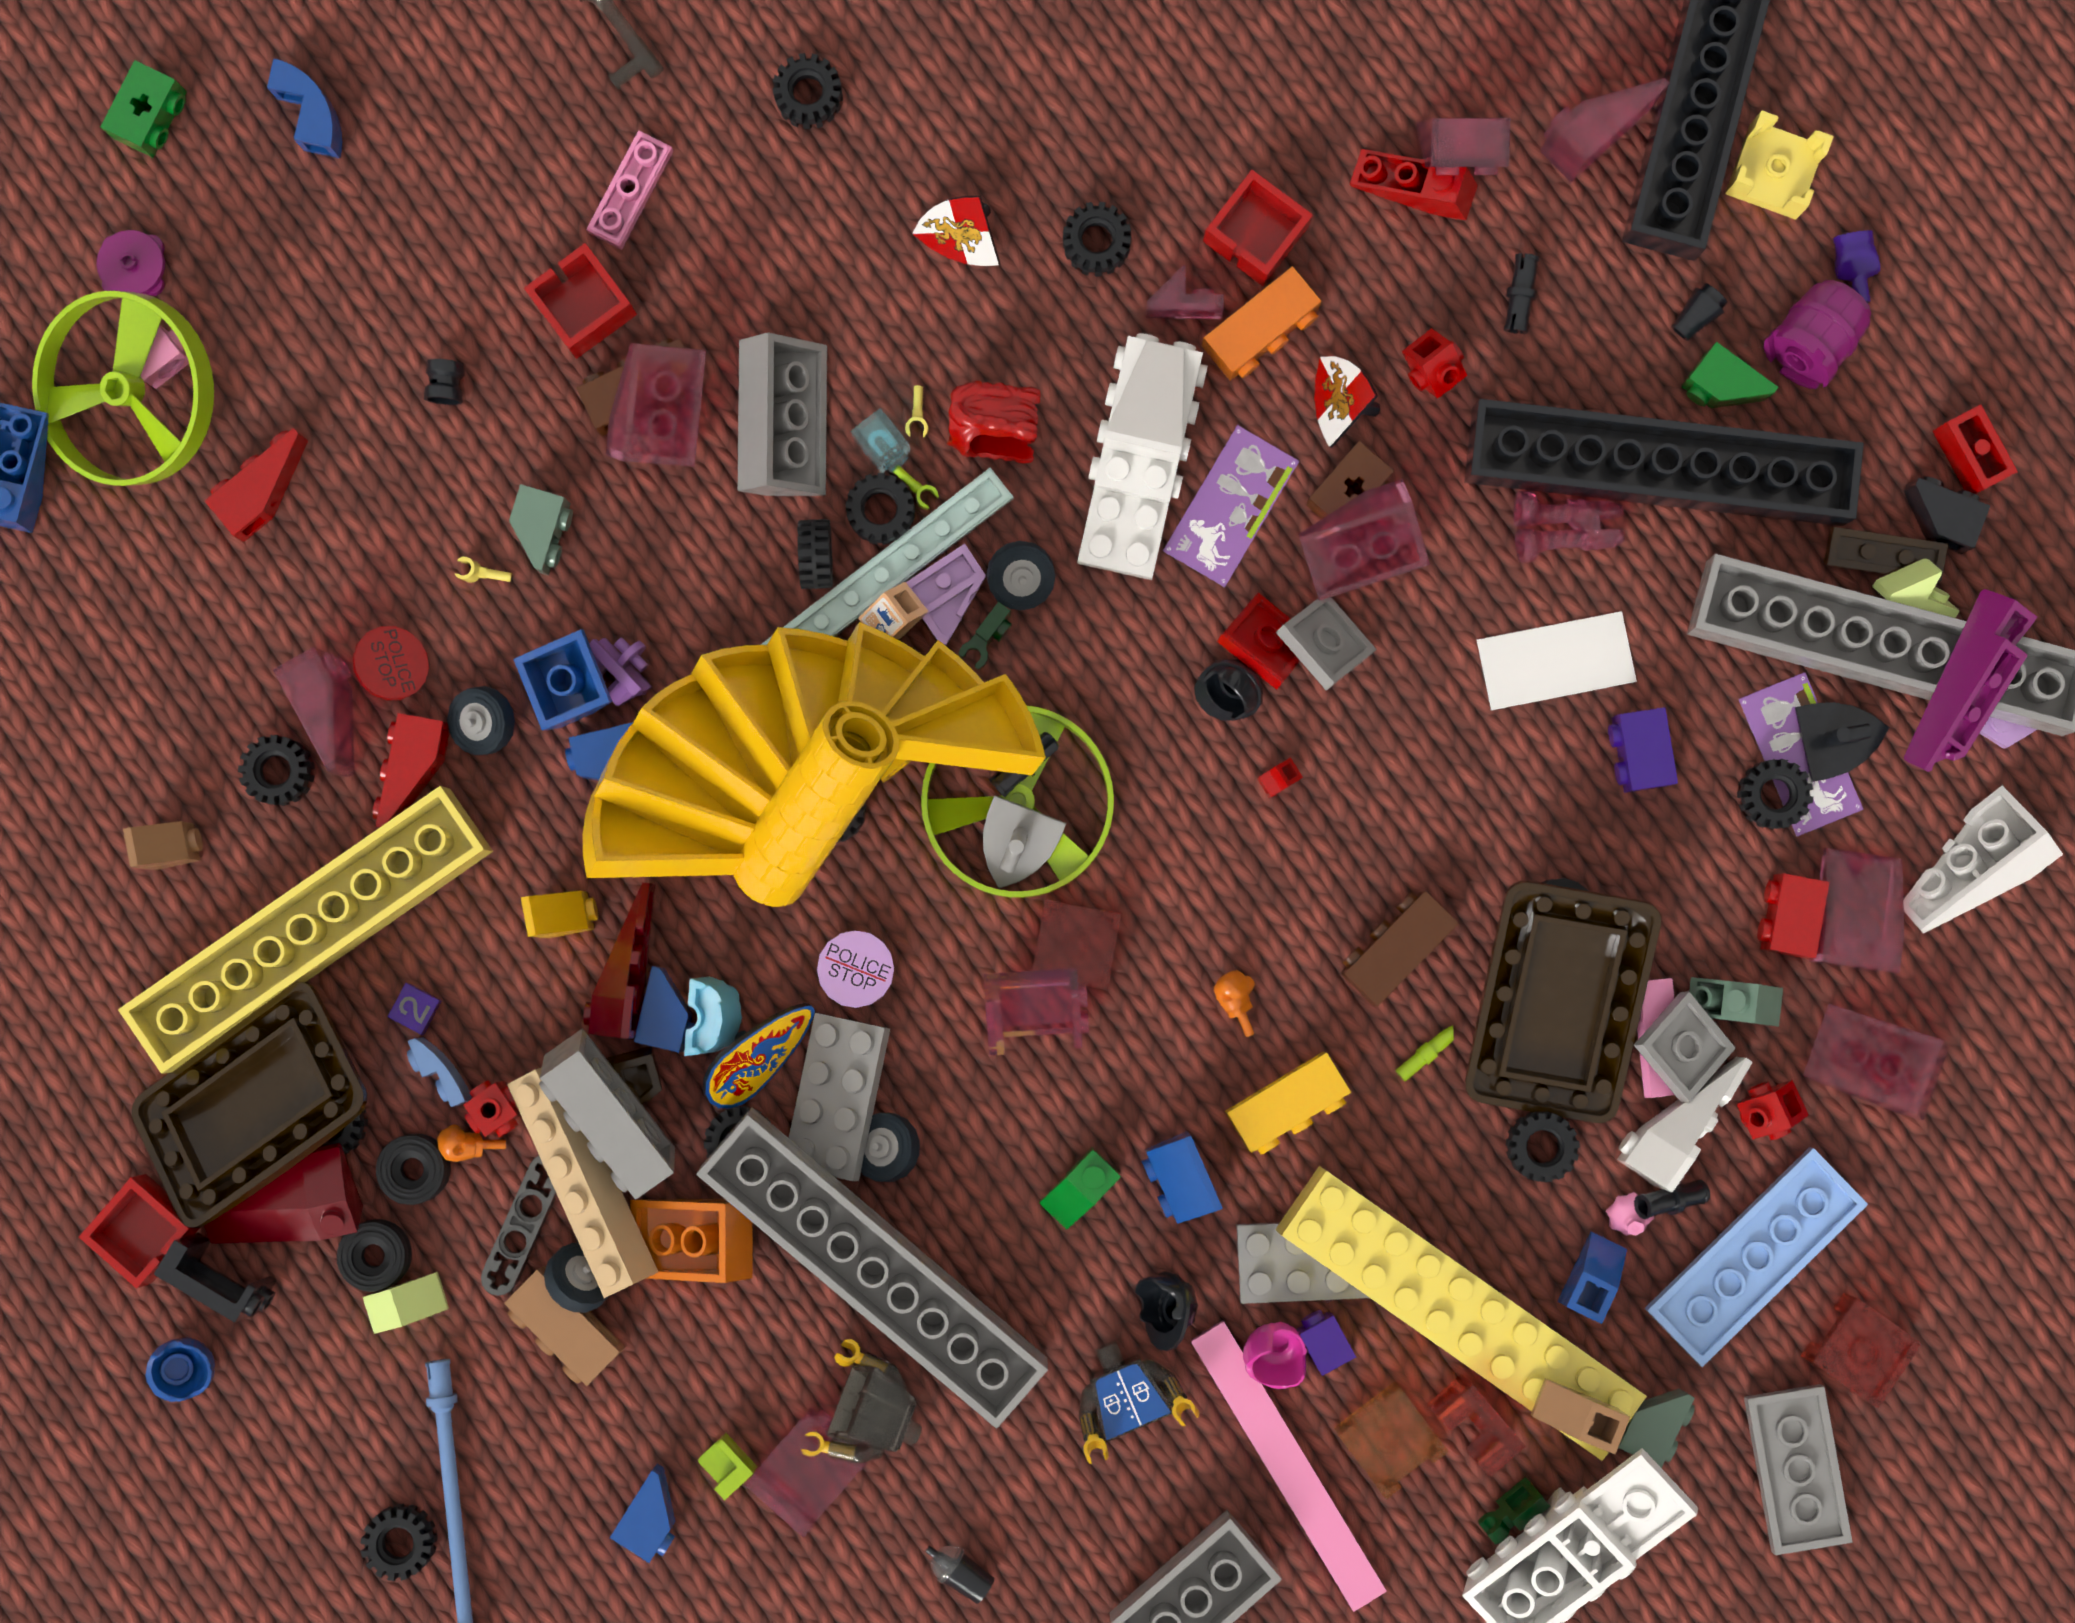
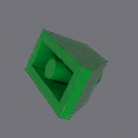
M1718 342L1714 343L1706 351L1681 385L1687 391L1686 395L1690 400L1703 407L1707 405L1711 409L1762 402L1778 389L1777 385Z
M1091 1147L1047 1193L1039 1204L1067 1230L1101 1199L1119 1180L1121 1175L1105 1158Z

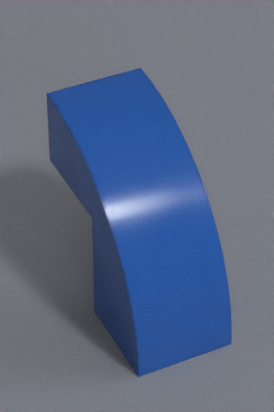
M273 59L267 84L268 90L277 100L301 105L294 135L295 142L303 151L341 158L342 132L338 116L331 102L316 83L303 71L287 62Z

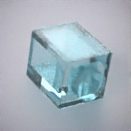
M881 408L850 431L853 440L880 473L887 469L893 472L897 465L902 466L908 460L906 454L911 451L909 443Z

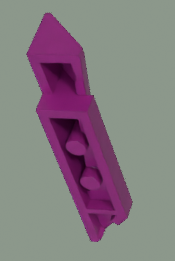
M1983 589L1980 592L1904 755L1906 762L1929 772L1933 770L1932 767L1936 762L1944 759L1955 761L1966 756L2028 656L2016 644L2037 618L2035 614L2015 599L1987 589Z

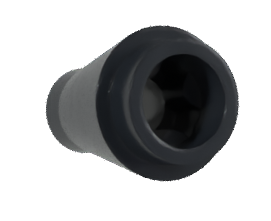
M1704 283L1700 289H1694L1677 320L1671 325V328L1682 339L1689 341L1694 334L1724 313L1723 308L1728 302L1714 287Z

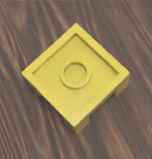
M1761 110L1749 125L1725 194L1796 220L1809 207L1814 190L1810 189L1819 162L1829 151L1834 136L1816 130L1808 139L1773 127L1779 117Z

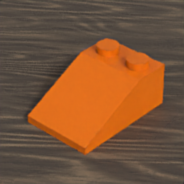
M630 1200V1211L658 1270V1273L645 1279L729 1283L753 1278L752 1222L727 1200Z

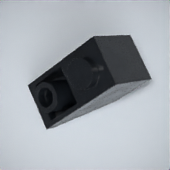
M1923 476L1906 484L1904 493L1927 541L1947 543V549L1960 554L1975 548L1991 505L1980 502V497L1972 492L1964 490L1954 492L1944 488V483L1933 477Z

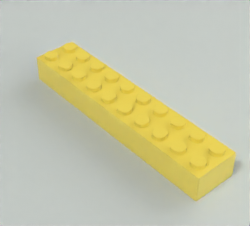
M439 786L126 1003L118 1011L160 1073H172L284 989L294 983H305L485 858L493 850L451 789Z
M1321 1166L1317 1168L1275 1229L1285 1239L1530 1411L1533 1410L1545 1378L1619 1408L1630 1416L1629 1422L1647 1397ZM1562 1432L1601 1461L1608 1454L1603 1449Z

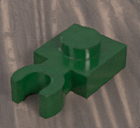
M1524 1477L1496 1500L1500 1508L1484 1514L1478 1520V1524L1494 1544L1497 1545L1507 1538L1512 1527L1516 1526L1521 1531L1534 1516L1542 1514L1550 1505L1531 1482Z

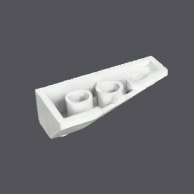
M2003 786L1999 787L1969 811L1963 820L1966 824L1954 840L1949 838L1942 848L1944 854L1933 868L1925 870L1899 905L1923 934L2032 879L2063 855L2049 833Z

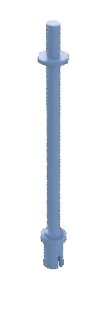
M439 1359L425 1362L430 1396L426 1398V1405L431 1407L436 1416L457 1623H473L451 1410L454 1407V1403L458 1402L457 1393H453L450 1359Z

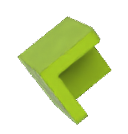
M727 1433L721 1436L698 1459L700 1465L718 1483L714 1490L724 1501L758 1467Z

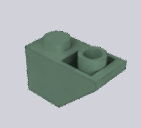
M520 484L509 522L533 567L541 574L549 576L551 567L556 568L560 561L562 546L558 544L562 531L567 532L572 522L573 510L569 509L571 503L565 497Z
M1691 977L1689 992L1712 1019L1779 1027L1783 988Z
M1676 1389L1644 1400L1628 1423L1618 1448L1632 1455L1643 1448L1662 1468L1664 1462H1669L1677 1450L1678 1441L1675 1439L1681 1426L1686 1427L1692 1419L1695 1406L1692 1403L1695 1398L1681 1389Z

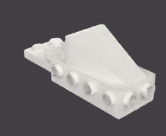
M1138 333L1136 337L1128 336L1126 347L1118 346L1113 368L1119 369L1120 374L1118 383H1110L1105 405L1111 406L1112 409L1109 421L1101 420L1097 442L1103 443L1101 458L1093 456L1088 479L1095 480L1077 564L1152 580L1170 498L1178 499L1183 476L1176 475L1179 460L1187 461L1191 439L1184 438L1187 423L1195 425L1200 402L1192 401L1195 387L1203 388L1208 365L1201 364L1203 352L1196 351V346L1192 344L1174 342L1172 346L1158 343L1159 339L1153 335Z
M1641 1448L1588 1489L1583 1486L1574 1494L1571 1492L1565 1493L1561 1487L1554 1491L1547 1501L1550 1507L1542 1514L1534 1516L1524 1527L1523 1533L1516 1538L1513 1536L1507 1537L1497 1546L1494 1555L1487 1560L1483 1557L1479 1558L1469 1567L1466 1572L1468 1578L1462 1596L1487 1623H1564L1588 1601H1594L1600 1597L1611 1584L1618 1579L1621 1580L1630 1575L1637 1566L1636 1560L1695 1517L1698 1507L1649 1454Z

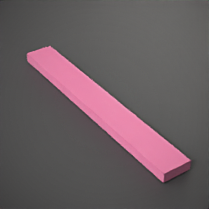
M1222 1320L1191 1339L1192 1345L1353 1612L1387 1592L1265 1388L1246 1372L1243 1352L1225 1322Z

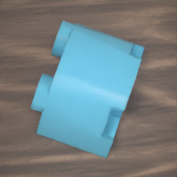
M710 976L690 978L688 1006L695 1009L698 1019L694 1027L686 1029L684 1056L718 1052L733 1043L739 1031L742 1020L739 993L733 986H728L724 981Z

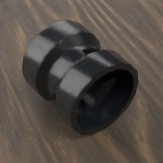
M447 359L427 360L426 374L429 376L430 383L424 389V400L443 405L462 404L463 390L459 387L460 380L465 376V364Z

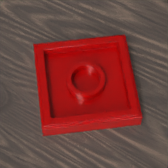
M1260 593L1253 597L1217 640L1220 645L1276 690L1300 662L1297 656L1276 633L1291 618Z

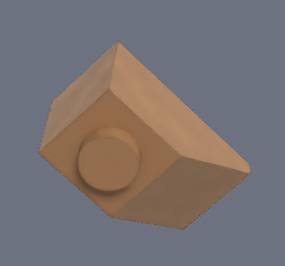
M179 821L123 829L130 867L159 870L201 861L199 851L203 849L202 837L197 828L194 829L193 823Z

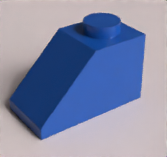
M652 966L634 1042L678 1053L684 1052L686 1029L695 1026V1023H691L693 1013L666 969Z
M657 1463L610 1536L612 1540L650 1563L656 1553L663 1557L675 1538V1535L669 1532L676 1521L664 1467Z

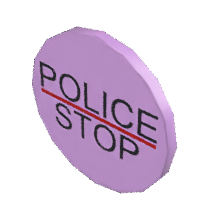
M855 930L841 933L826 944L819 956L817 973L820 985L829 998L840 1005L857 1008L871 1005L884 996L892 984L894 964L892 955L883 941L871 933Z

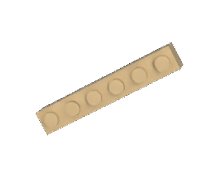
M541 1067L512 1081L507 1086L601 1293L606 1298L658 1273V1270L622 1191L616 1186L611 1177L612 1169L605 1161L600 1163L594 1158L587 1146V1143L590 1141L581 1130L575 1132L569 1126L563 1115L565 1110L557 1100L554 1102L550 1101L543 1093L539 1082L542 1081L540 1079Z

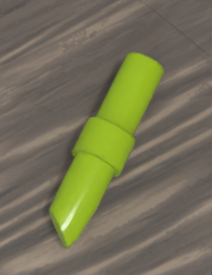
M1453 1025L1437 1034L1428 1043L1425 1042L1421 1045L1413 1056L1395 1070L1404 1082L1423 1066L1429 1065L1438 1057L1442 1050L1454 1041Z

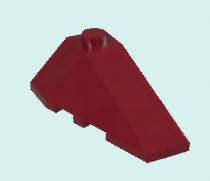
M641 884L594 989L592 1000L585 1004L583 1023L584 1025H589L588 1034L623 1039L635 1038L644 1002L655 884Z
M336 1143L317 1148L268 1185L204 1227L211 1244L320 1241L358 1232L363 1204L341 1144Z

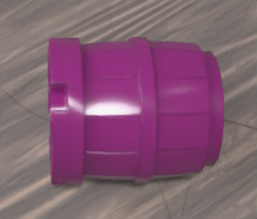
M1825 280L1822 283H1817L1798 302L1793 304L1782 324L1774 328L1765 339L1763 348L1766 357L1770 362L1776 357L1783 365L1779 372L1794 383L1809 389H1817L1820 384H1823L1824 388L1835 377L1838 367L1842 362L1854 353L1858 342L1870 326V307L1858 292L1844 283L1835 280Z

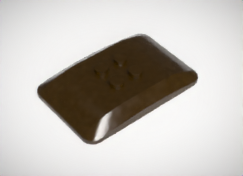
M1519 881L1508 888L1493 943L1465 1078L1466 1090L1473 1100L1484 1104L1530 1112H1550L1560 1117L1592 1123H1605L1617 1114L1661 928V916L1653 904L1642 900L1533 881Z
M298 982L284 989L172 1073H168L142 1092L135 1099L131 1114L178 1218L187 1227L200 1228L268 1185L340 1132L364 1111L368 1095L318 992L313 986Z

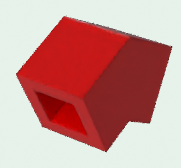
M1290 757L1259 776L1257 780L1270 799L1302 779L1303 776Z

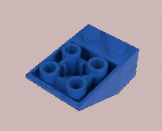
M0 403V526L33 533L43 498L49 414Z

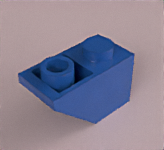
M1590 1231L1558 1302L1602 1324L1619 1289L1627 1249Z

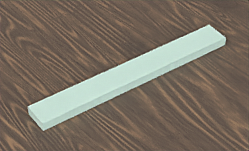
M988 468L783 628L803 629L833 637L837 636L855 622L884 592L903 582H907L1013 500L1014 497L994 471ZM771 637L767 639L765 642H763L761 645H767Z

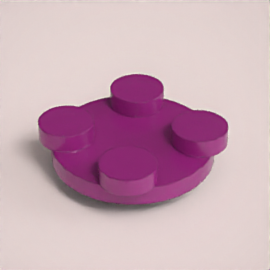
M135 230L121 231L105 238L98 252L96 263L99 277L102 280L103 290L136 292L150 296L159 295L165 286L162 278L165 270L164 242L156 235H147Z

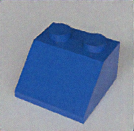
M583 629L513 659L542 731L562 728L594 714L612 702Z
M1187 1131L1145 1149L1148 1158L1142 1160V1164L1150 1182L1158 1179L1164 1194L1157 1196L1166 1218L1174 1216L1177 1224L1223 1209L1192 1136Z

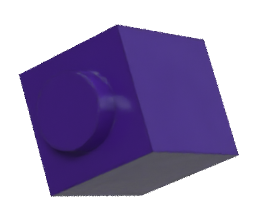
M1318 1310L1301 1320L1303 1326L1296 1330L1299 1332L1307 1351L1322 1376L1356 1358L1338 1322L1330 1311L1323 1314L1321 1310Z

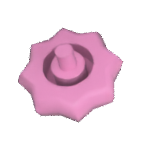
M1635 1192L1626 1196H1617L1614 1203L1606 1209V1213L1610 1218L1609 1227L1622 1232L1626 1236L1630 1234L1637 1236L1644 1232L1647 1225L1654 1220V1216L1648 1219H1642L1638 1216L1634 1207L1635 1197L1638 1196Z

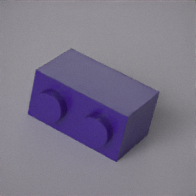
M1666 708L1624 713L1613 717V724L1608 726V735L1611 746L1617 747L1619 762L1615 763L1614 766L1615 777L1618 785H1623L1624 793L1678 784Z

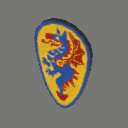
M809 1003L794 1005L772 1015L748 1032H738L735 1036V1041L717 1055L705 1073L703 1092L706 1099L718 1108H733L746 1103L757 1095L775 1076L802 1041L814 1017V1007Z

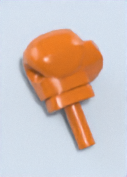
M1233 970L1218 979L1214 986L1216 999L1226 1011L1228 1018L1238 1017L1245 1037H1249L1254 1034L1246 1012L1253 1007L1249 994L1252 992L1255 982L1250 976H1245L1242 972Z
M453 1124L439 1133L437 1136V1146L445 1160L459 1162L473 1157H481L483 1149H506V1139L483 1140L480 1133L465 1132L459 1125Z

